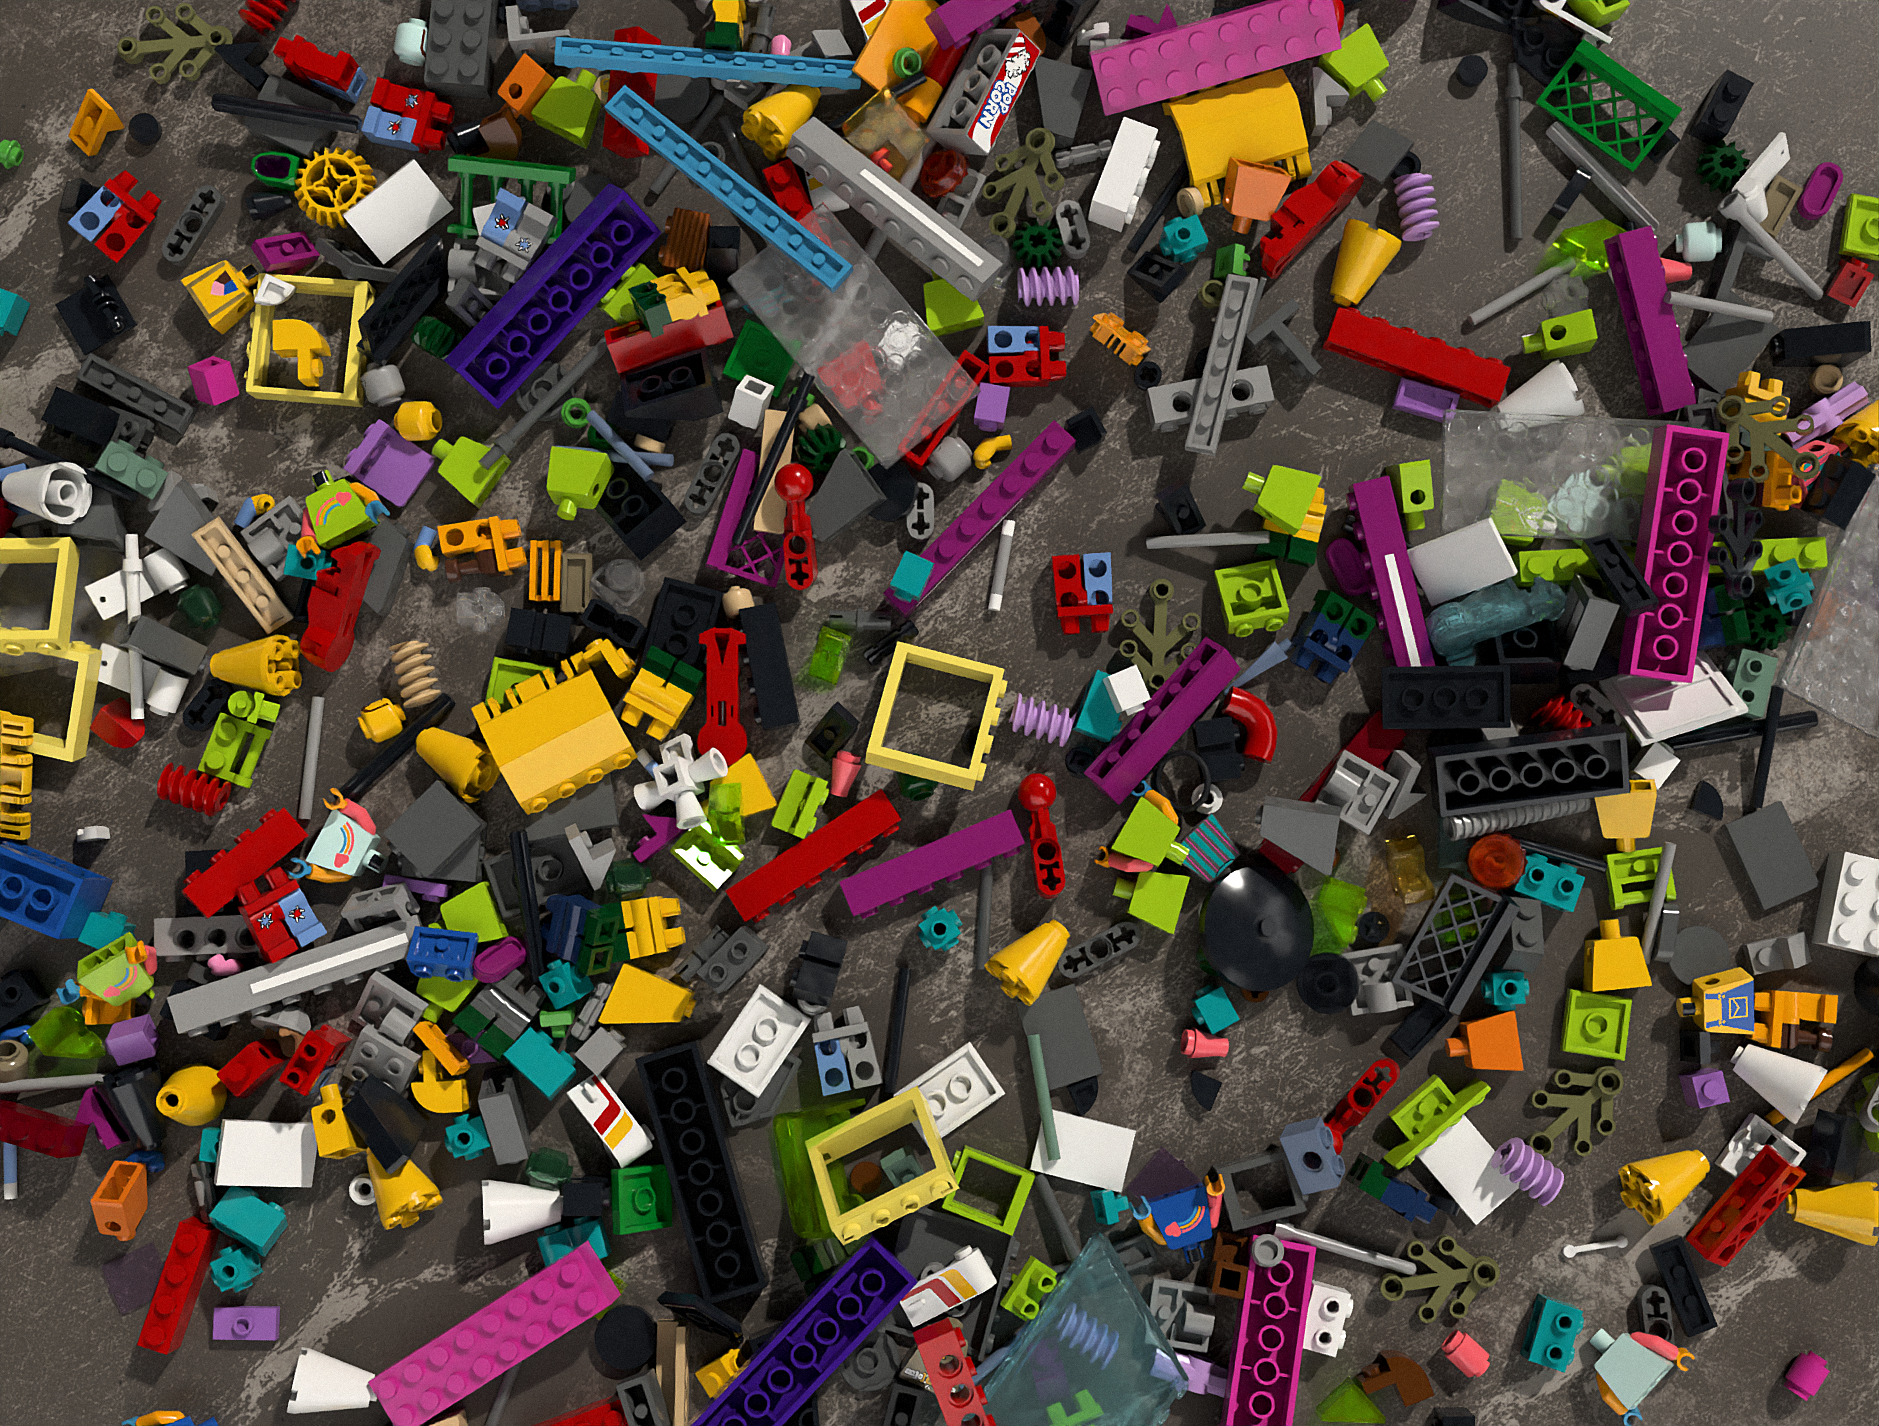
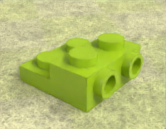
M1274 559L1215 570L1214 578L1221 600V612L1227 634L1235 633L1237 637H1246L1252 634L1254 629L1265 627L1267 631H1277L1284 624L1288 623L1289 608Z

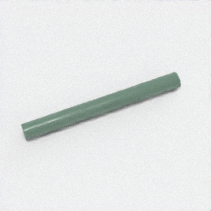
M1039 1034L1027 1035L1048 1161L1058 1160L1061 1157Z

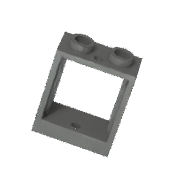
M1575 572L1554 624L1562 663L1572 670H1581L1583 668L1593 671L1620 606L1601 577Z
M1283 1146L1212 1165L1216 1181L1219 1179L1218 1174H1222L1225 1191L1222 1193V1201L1229 1227L1233 1231L1306 1211L1304 1202L1308 1201V1195L1302 1194ZM1281 1160L1293 1203L1242 1217L1231 1174Z

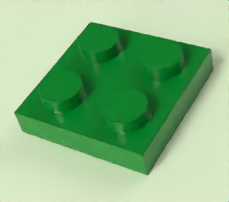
M747 319L722 374L738 383L746 375L773 385L772 397L779 399L803 344Z
M665 1162L611 1170L613 1234L624 1235L673 1226L671 1183Z

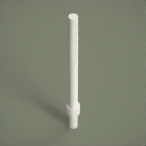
M138 534L125 535L126 559H123V572H126L128 625L132 617L141 615L139 572H143L142 559H139ZM129 649L131 719H144L142 655Z

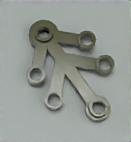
M181 3L175 9L178 19L184 24H191L202 34L200 36H189L170 21L159 6H151L146 10V19L154 27H160L172 38L138 41L134 37H124L118 42L117 52L128 64L140 63L145 54L172 52L163 63H155L150 67L149 74L158 84L167 83L171 78L172 72L179 66V72L186 80L195 81L200 77L201 70L214 55H218L214 50L217 45L234 44L233 34L228 28L221 25L211 27L197 16L196 11L190 4ZM190 10L188 16L182 17L184 11ZM160 13L158 19L152 20L154 14ZM222 36L218 43H214L217 37ZM129 45H132V49L130 51H125V49ZM202 49L193 61H183L192 50ZM194 67V71L191 74H186L188 68ZM164 70V74L161 77H156L158 71Z
M1046 128L1031 130L1026 137L1025 145L1008 154L999 155L994 162V166L1001 174L1007 176L996 182H988L983 187V196L988 201L995 203L1002 198L1004 191L1015 186L1004 212L996 213L989 222L991 233L999 239H1007L1014 234L1016 228L1014 218L1027 189L1033 203L1032 212L1040 219H1046L1051 215L1052 205L1044 198L1035 173L1039 161L1046 174L1044 177L1045 185L1052 191H1058L1064 186V176L1057 171L1051 155V151L1055 146V137ZM1044 141V143L1040 147H1038L1039 143ZM1027 158L1022 168L1012 172L1015 168V163ZM1005 161H1008L1007 166L1004 167V168H1001L1002 164H1003ZM1058 176L1057 181L1051 184V180ZM996 188L995 193L992 196H989L990 191ZM1045 204V209L1039 212V208ZM1008 224L1007 228L1002 231L1003 226Z
M1732 395L1723 398L1716 406L1718 421L1726 425V433H1730L1726 455L1727 462L1738 464L1745 457L1744 449L1739 445L1740 426L1750 433L1751 466L1748 472L1750 478L1756 483H1762L1769 477V469L1765 464L1764 444L1792 464L1793 472L1798 478L1807 480L1818 474L1820 464L1815 454L1811 452L1799 453L1775 435L1796 432L1801 436L1809 435L1814 430V421L1811 416L1805 414L1795 419L1758 422L1750 416L1763 413H1771L1775 417L1785 416L1789 412L1790 407L1788 400L1783 396H1776L1766 401L1746 403L1743 398ZM1778 402L1785 404L1784 409L1781 411L1773 409V406ZM1730 408L1738 409V413L1735 416H1728L1726 414ZM1801 421H1808L1810 423L1807 429L1798 428V424ZM1737 449L1740 451V455L1736 458L1728 456L1731 450ZM1805 463L1813 466L1809 472H1802L1800 467ZM1757 468L1765 470V473L1760 477L1753 475V471Z
M1163 578L1155 580L1150 585L1148 591L1150 599L1155 603L1153 635L1139 621L1140 617L1137 611L1127 609L1120 618L1121 624L1125 628H1130L1152 653L1151 666L1138 653V645L1135 641L1127 639L1119 646L1120 655L1123 658L1129 659L1133 665H1137L1138 670L1143 675L1142 679L1147 691L1151 696L1161 687L1153 685L1152 678L1160 676L1164 684L1187 658L1184 654V649L1187 647L1195 649L1197 645L1186 643L1180 649V655L1164 667L1165 653L1187 633L1197 630L1201 623L1200 617L1196 613H1187L1182 618L1181 623L1166 636L1167 602L1174 594V587L1170 581ZM1157 586H1165L1167 594L1164 596L1159 595L1156 591ZM1133 614L1135 616V623H1126L1125 615ZM1193 617L1196 620V626L1193 628L1188 627L1185 623L1186 618ZM1125 644H1131L1134 647L1132 654L1124 653L1123 646Z
M1601 1066L1593 1074L1571 1073L1562 1068L1556 1069L1553 1072L1552 1082L1558 1087L1568 1088L1571 1084L1589 1086L1590 1088L1581 1096L1551 1094L1541 1089L1533 1090L1529 1095V1102L1532 1106L1539 1109H1544L1548 1106L1568 1108L1542 1132H1531L1526 1138V1145L1531 1146L1536 1153L1541 1154L1543 1157L1549 1156L1554 1149L1553 1140L1577 1119L1576 1137L1571 1142V1149L1577 1155L1588 1156L1593 1149L1592 1142L1590 1141L1591 1105L1599 1098L1600 1116L1594 1121V1129L1599 1134L1611 1135L1616 1128L1613 1120L1614 1096L1620 1093L1624 1084L1620 1071L1611 1066ZM1561 1073L1567 1075V1081L1564 1084H1560L1558 1081V1076ZM1608 1075L1611 1083L1609 1086L1604 1087L1602 1079ZM1542 1093L1544 1095V1102L1538 1105L1535 1102V1097L1537 1094ZM1603 1120H1607L1609 1123V1128L1606 1131H1602L1600 1128ZM1536 1138L1542 1139V1146L1539 1149H1535L1533 1146ZM1580 1141H1585L1586 1149L1583 1152H1579L1577 1149Z
M1443 1234L1436 1240L1437 1249L1445 1255L1454 1256L1467 1267L1453 1270L1426 1250L1425 1245L1421 1241L1412 1239L1405 1246L1407 1255L1414 1260L1422 1261L1434 1270L1435 1273L1404 1278L1388 1273L1380 1278L1378 1289L1387 1300L1398 1301L1404 1296L1406 1291L1437 1286L1428 1301L1420 1303L1416 1308L1417 1317L1421 1321L1432 1323L1436 1320L1437 1311L1457 1283L1468 1281L1460 1296L1451 1298L1447 1303V1310L1453 1317L1463 1318L1467 1315L1468 1306L1479 1290L1492 1287L1498 1281L1500 1269L1496 1261L1483 1255L1473 1257L1458 1246L1453 1237ZM1449 1239L1451 1247L1448 1250H1443L1442 1242ZM1419 1244L1421 1247L1420 1253L1412 1255V1246ZM1481 1266H1486L1488 1269L1487 1274L1480 1277L1478 1269ZM1388 1281L1395 1282L1394 1290L1386 1291L1385 1285ZM1460 1302L1462 1310L1459 1313H1454L1453 1305ZM1426 1307L1431 1308V1315L1428 1318H1423V1309Z

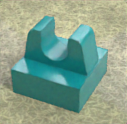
M1102 1188L1090 1191L1096 1222L1106 1225L1120 1222L1118 1212L1129 1209L1127 1196L1114 1195L1113 1190Z

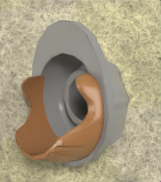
M293 1005L277 1006L269 1011L265 1017L253 1016L250 1021L254 1026L265 1031L264 1039H277L281 1045V1052L288 1057L294 1055L308 1030H311L310 1019L306 1012Z

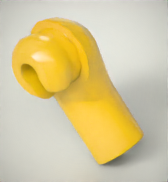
M1010 434L983 439L973 452L975 466L979 469L989 468L991 466L990 458L995 452L1012 450Z

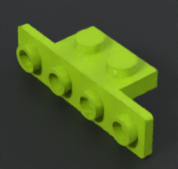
M1432 1075L1387 1114L1406 1138L1388 1152L1383 1159L1396 1171L1407 1167L1414 1161L1415 1155L1425 1147L1433 1145L1445 1129L1456 1125L1467 1110L1479 1105L1491 1088L1487 1083L1476 1077L1457 1094L1453 1095L1438 1076Z

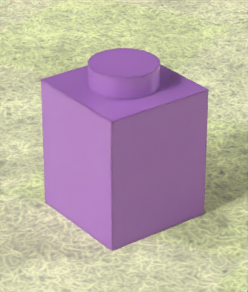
M980 382L973 423L974 425H979L980 430L987 432H996L997 429L1003 430L1010 387Z
M150 1014L114 1023L105 1040V1046L109 1055H113L118 1066L155 1056L161 1037Z
M1704 1068L1679 1074L1686 1105L1701 1109L1730 1102L1722 1070Z

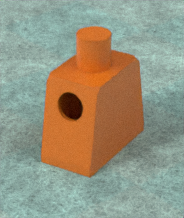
M524 53L498 89L497 93L507 101L499 111L510 107L516 119L522 114L530 122L533 121L534 118L531 114L533 108L556 80Z
M1230 157L1222 204L1229 213L1235 215L1231 229L1242 234H1248L1253 219L1266 222L1271 220V215L1275 212L1292 177L1279 167Z
M1514 1010L1496 1011L1459 1023L1461 1037L1445 1039L1447 1056H1464L1466 1067L1488 1070H1524Z
M116 1160L113 1162L90 1201L96 1224L101 1234L114 1235L120 1241H128L135 1237L136 1227L148 1206L146 1163Z

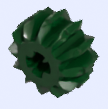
M1721 140L1715 145H1708L1703 150V154L1697 158L1696 163L1700 166L1696 169L1695 174L1703 176L1700 185L1710 184L1709 192H1714L1717 188H1719L1721 194L1728 192L1730 188L1733 189L1734 185L1746 173V167L1749 165L1750 159L1742 158L1745 149L1736 150V141L1726 145L1724 140Z
M1037 217L1034 218L1033 226L1024 221L1022 223L1023 231L1015 230L1014 232L1016 241L1012 242V249L1018 251L1015 254L1016 261L1025 259V269H1028L1031 263L1035 264L1036 271L1041 270L1042 263L1050 268L1053 265L1052 259L1060 258L1061 252L1058 249L1063 246V240L1057 238L1060 233L1058 228L1049 230L1051 225L1049 220L1043 226L1039 225ZM1037 241L1042 242V245H1039L1037 248L1032 247V244H1036Z
M422 317L420 322H417L413 329L414 332L410 337L416 346L443 362L464 339L454 329L432 317Z
M818 423L813 430L807 429L805 436L798 437L800 443L794 447L799 464L805 466L814 476L819 473L825 476L828 470L831 469L839 452L847 449V442L844 440L845 437L829 423L824 426Z
M1769 599L1763 600L1762 603L1756 600L1750 603L1749 608H1745L1752 642L1745 643V646L1750 647L1755 644L1756 651L1761 652L1766 647L1769 650L1777 649L1778 643H1784L1788 640L1784 632L1791 631L1793 627L1785 624V620L1789 619L1791 615L1788 613L1782 615L1778 604L1771 605ZM1765 622L1767 626L1764 629L1761 627V623Z

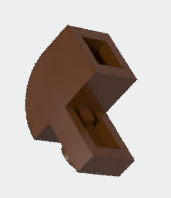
M507 107L482 119L478 129L487 144L470 151L467 156L515 161L522 144V131L510 107Z
M1219 1230L1216 1231L1211 1263L1208 1264L1206 1291L1208 1294L1239 1301L1243 1300L1248 1267L1244 1266L1249 1237Z
M1397 1350L1379 1352L1384 1364L1375 1363L1368 1365L1362 1369L1361 1374L1355 1376L1360 1388L1366 1395L1393 1385L1398 1400L1405 1407L1435 1396L1428 1377L1421 1366L1410 1356Z

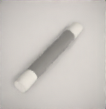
M1003 520L988 609L993 611H1000L1015 527V521Z

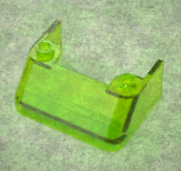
M865 1098L833 1101L776 1114L773 1119V1132L791 1223L795 1233L800 1238H837L829 1225L805 1141L849 1120L850 1112L848 1109L865 1105ZM842 1157L826 1164L841 1215L866 1203L860 1195L849 1194Z

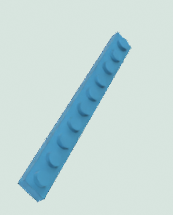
M556 37L555 65L567 68L583 67L595 68L601 71L621 70L629 73L646 72L659 75H684L691 78L709 77L720 80H747L753 83L772 82L781 85L797 84L810 87H835L842 90L860 89L861 77L852 71L856 61L566 37Z
M626 85L604 106L609 115L832 293L854 271L853 266Z

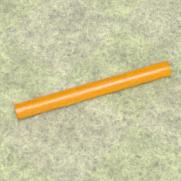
M1865 1047L1827 1073L1811 1100L1873 1059V1053ZM1777 1109L1764 1116L1766 1122L1772 1127L1786 1118Z

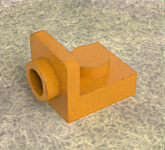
M86 997L82 1005L85 1024H114L135 1018L136 1002L130 999L120 1006H112L107 1001Z

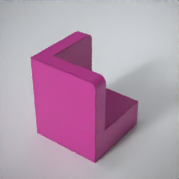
M211 356L187 367L199 401L215 406L239 395L230 361Z

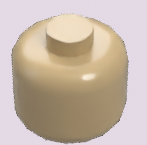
M812 404L805 409L804 413L801 412L799 414V420L802 423L799 425V428L804 435L807 434V429L813 430L818 423L822 426L829 423L832 426L830 419L818 404Z
M740 586L729 588L728 592L722 597L725 614L730 619L740 618L739 609L755 606L751 592L746 588H740Z

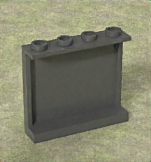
M923 1206L917 1211L903 1216L893 1255L919 1281L921 1280L922 1269L928 1263L939 1262L947 1267L956 1259L953 1254L963 1247L970 1245L972 1249L977 1247L980 1249L997 1283L985 1292L971 1298L969 1309L964 1315L953 1318L958 1319L963 1324L961 1332L964 1339L968 1341L967 1353L976 1355L979 1361H983L984 1354H990L995 1335L990 1334L993 1321L998 1323L1003 1309V1306L999 1303L1001 1291L1007 1292L1012 1273L1007 1272L1010 1260H1016L1020 1242L1015 1241V1232L1011 1236L974 1220ZM932 1270L928 1271L929 1275L934 1273ZM899 1302L873 1330L884 1334L885 1330L914 1338L912 1332L952 1316L943 1312L913 1328ZM962 1303L959 1304V1305H957V1307H958V1308H961V1307H962Z

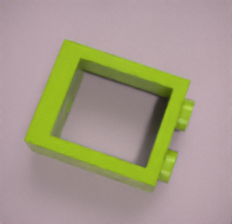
M964 1145L962 1152L956 1150L951 1162L958 1185L969 1157L1016 1175L1019 1178L1003 1219L954 1200L956 1190L941 1198L943 1199L942 1208L1013 1236L1035 1178L1034 1172Z

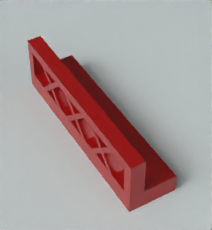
M1766 1144L1685 1239L1706 1260L1726 1267L1807 1173L1799 1166L1788 1162L1773 1147Z

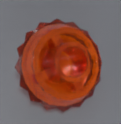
M943 149L931 154L925 160L919 174L922 194H925L926 198L932 197L936 200L939 196L945 197L947 193L954 192L956 186L961 185L963 178L968 175L967 169L970 167L969 157L952 149Z
M1498 831L1492 834L1484 833L1481 838L1474 839L1473 845L1467 848L1468 855L1465 859L1468 865L1467 872L1472 876L1473 882L1479 883L1487 889L1490 888L1494 891L1500 889L1508 890L1512 885L1518 884L1520 878L1526 874L1525 867L1528 864L1525 857L1526 850L1521 847L1520 841L1513 839L1509 833L1502 834Z

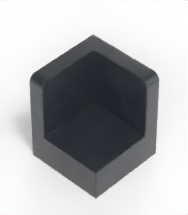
M1093 406L1065 421L1064 430L1076 440L1074 448L1078 455L1105 440L1107 431Z

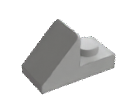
M840 30L812 31L813 41L791 51L789 55L836 60H849L853 58V54Z
M1312 67L1307 78L1310 136H1322L1327 125H1330L1332 121L1331 107L1344 106L1349 98V93L1322 69Z
M172 470L168 472L169 474L154 499H151L147 506L148 512L156 516L174 487L182 480V476ZM204 484L191 485L205 506L219 503L215 490Z
M1394 750L1385 770V773L1399 780L1382 811L1388 819L1395 818L1427 795V792L1415 782L1422 767L1404 750Z
M576 823L564 829L568 841L595 891L602 885L616 848L612 838L593 845L587 831L581 833Z
M1804 931L1742 944L1750 975L1780 969H1796L1812 962Z

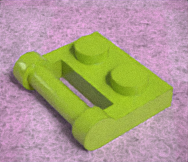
M220 712L197 770L237 785L251 788L253 779H251L265 741L266 739L270 740L273 731ZM252 733L254 734L253 740L240 773L237 774L234 772L248 734Z
M1662 847L1603 855V860L1607 862L1608 898L1612 910L1623 909L1625 905L1650 902L1653 889L1623 893L1621 884L1654 880L1657 874ZM1672 868L1664 902L1676 900Z

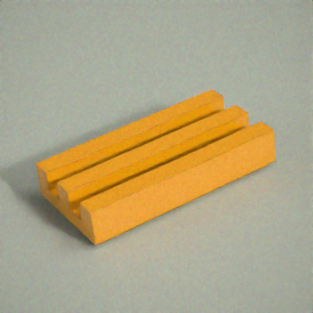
M561 540L530 541L529 601L561 602V564L563 542ZM539 548H542L541 595H537ZM550 548H555L553 595H548Z
M422 1021L412 1029L452 1076L462 1075L471 1067V1064L434 1022Z

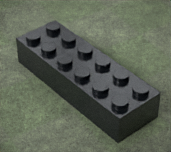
M1615 723L1427 748L1432 805L1440 817L1630 793L1626 732Z

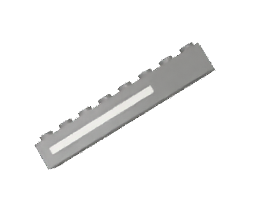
M812 117L792 134L786 156L908 250L913 256L922 261L937 275L945 279L960 293L975 302L994 283L1003 263L816 117Z
M416 914L410 916L411 920L403 921L401 919L278 960L275 963H269L167 997L178 1034L188 1033L189 1038L209 1032L207 1027L209 1025L220 1022L221 1027L239 1022V1015L251 1012L253 1017L271 1011V1004L282 1001L284 1006L301 1001V994L313 991L314 995H319L333 990L332 984L344 980L345 985L361 981L364 979L363 974L366 972L377 970L382 974L395 969L393 963L406 960L415 926L423 927L420 916Z

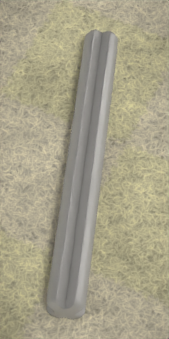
M1560 121L1554 122L1546 130V135L1577 167L1582 166L1593 173L1590 180L1631 222H1634L1638 229L1651 225L1654 232L1659 227L1660 223Z

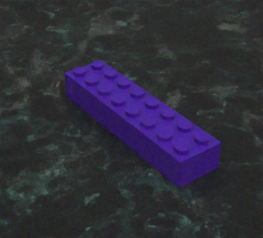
M609 183L444 361L485 400L499 409L662 232L623 189Z
M870 1232L688 1422V1426H782L918 1283L916 1277Z

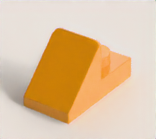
M92 88L87 90L68 137L88 156L98 155L107 132L121 130L125 126L114 109Z

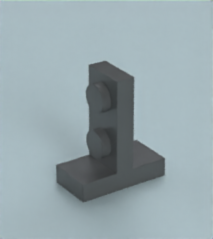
M1292 298L1247 335L1243 345L1251 353L1269 338L1272 349L1279 356L1284 355L1291 363L1290 368L1298 378H1304L1308 383L1319 373L1322 367L1284 325L1296 315L1300 308L1298 303Z

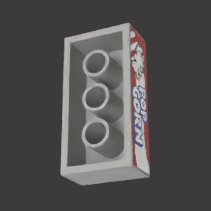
M988 29L980 35L977 34L927 133L949 153L988 156L995 146L996 139L1003 125L1007 122L1009 113L1017 98L1021 95L1022 88L1030 72L1034 69L1041 50L1020 29Z

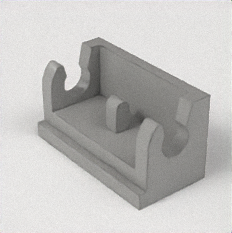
M400 882L352 894L341 911V915L347 919L355 932H363L364 928L358 918H360L365 926L371 925L372 922L399 916L403 921L411 920L409 913H418L420 906L406 883Z

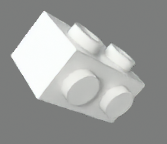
M1312 1280L1303 1342L1304 1349L1336 1357L1337 1350L1343 1348L1346 1335L1345 1330H1342L1345 1318L1351 1316L1353 1309V1299H1350L1351 1294L1346 1289Z

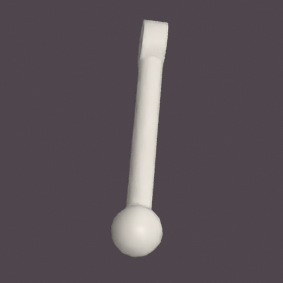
M1620 1235L1616 1240L1575 1247L1566 1244L1562 1248V1253L1566 1257L1571 1258L1578 1252L1613 1246L1624 1248L1628 1245V1240L1625 1236Z

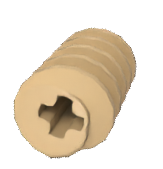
M408 641L389 647L390 651L396 652L391 656L392 662L400 663L394 668V672L398 675H403L397 680L399 686L406 687L400 692V695L403 698H409L403 704L404 708L429 704L433 702L435 696L441 693V690L431 689L430 687L438 681V678L428 677L427 675L435 670V667L425 666L424 662L432 658L431 654H422L421 652L429 646L428 643Z

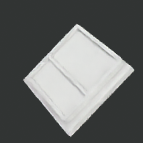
M1704 650L1697 651L1692 683H1675L1627 675H1617L1599 681V687L1641 746L1748 712L1747 705Z

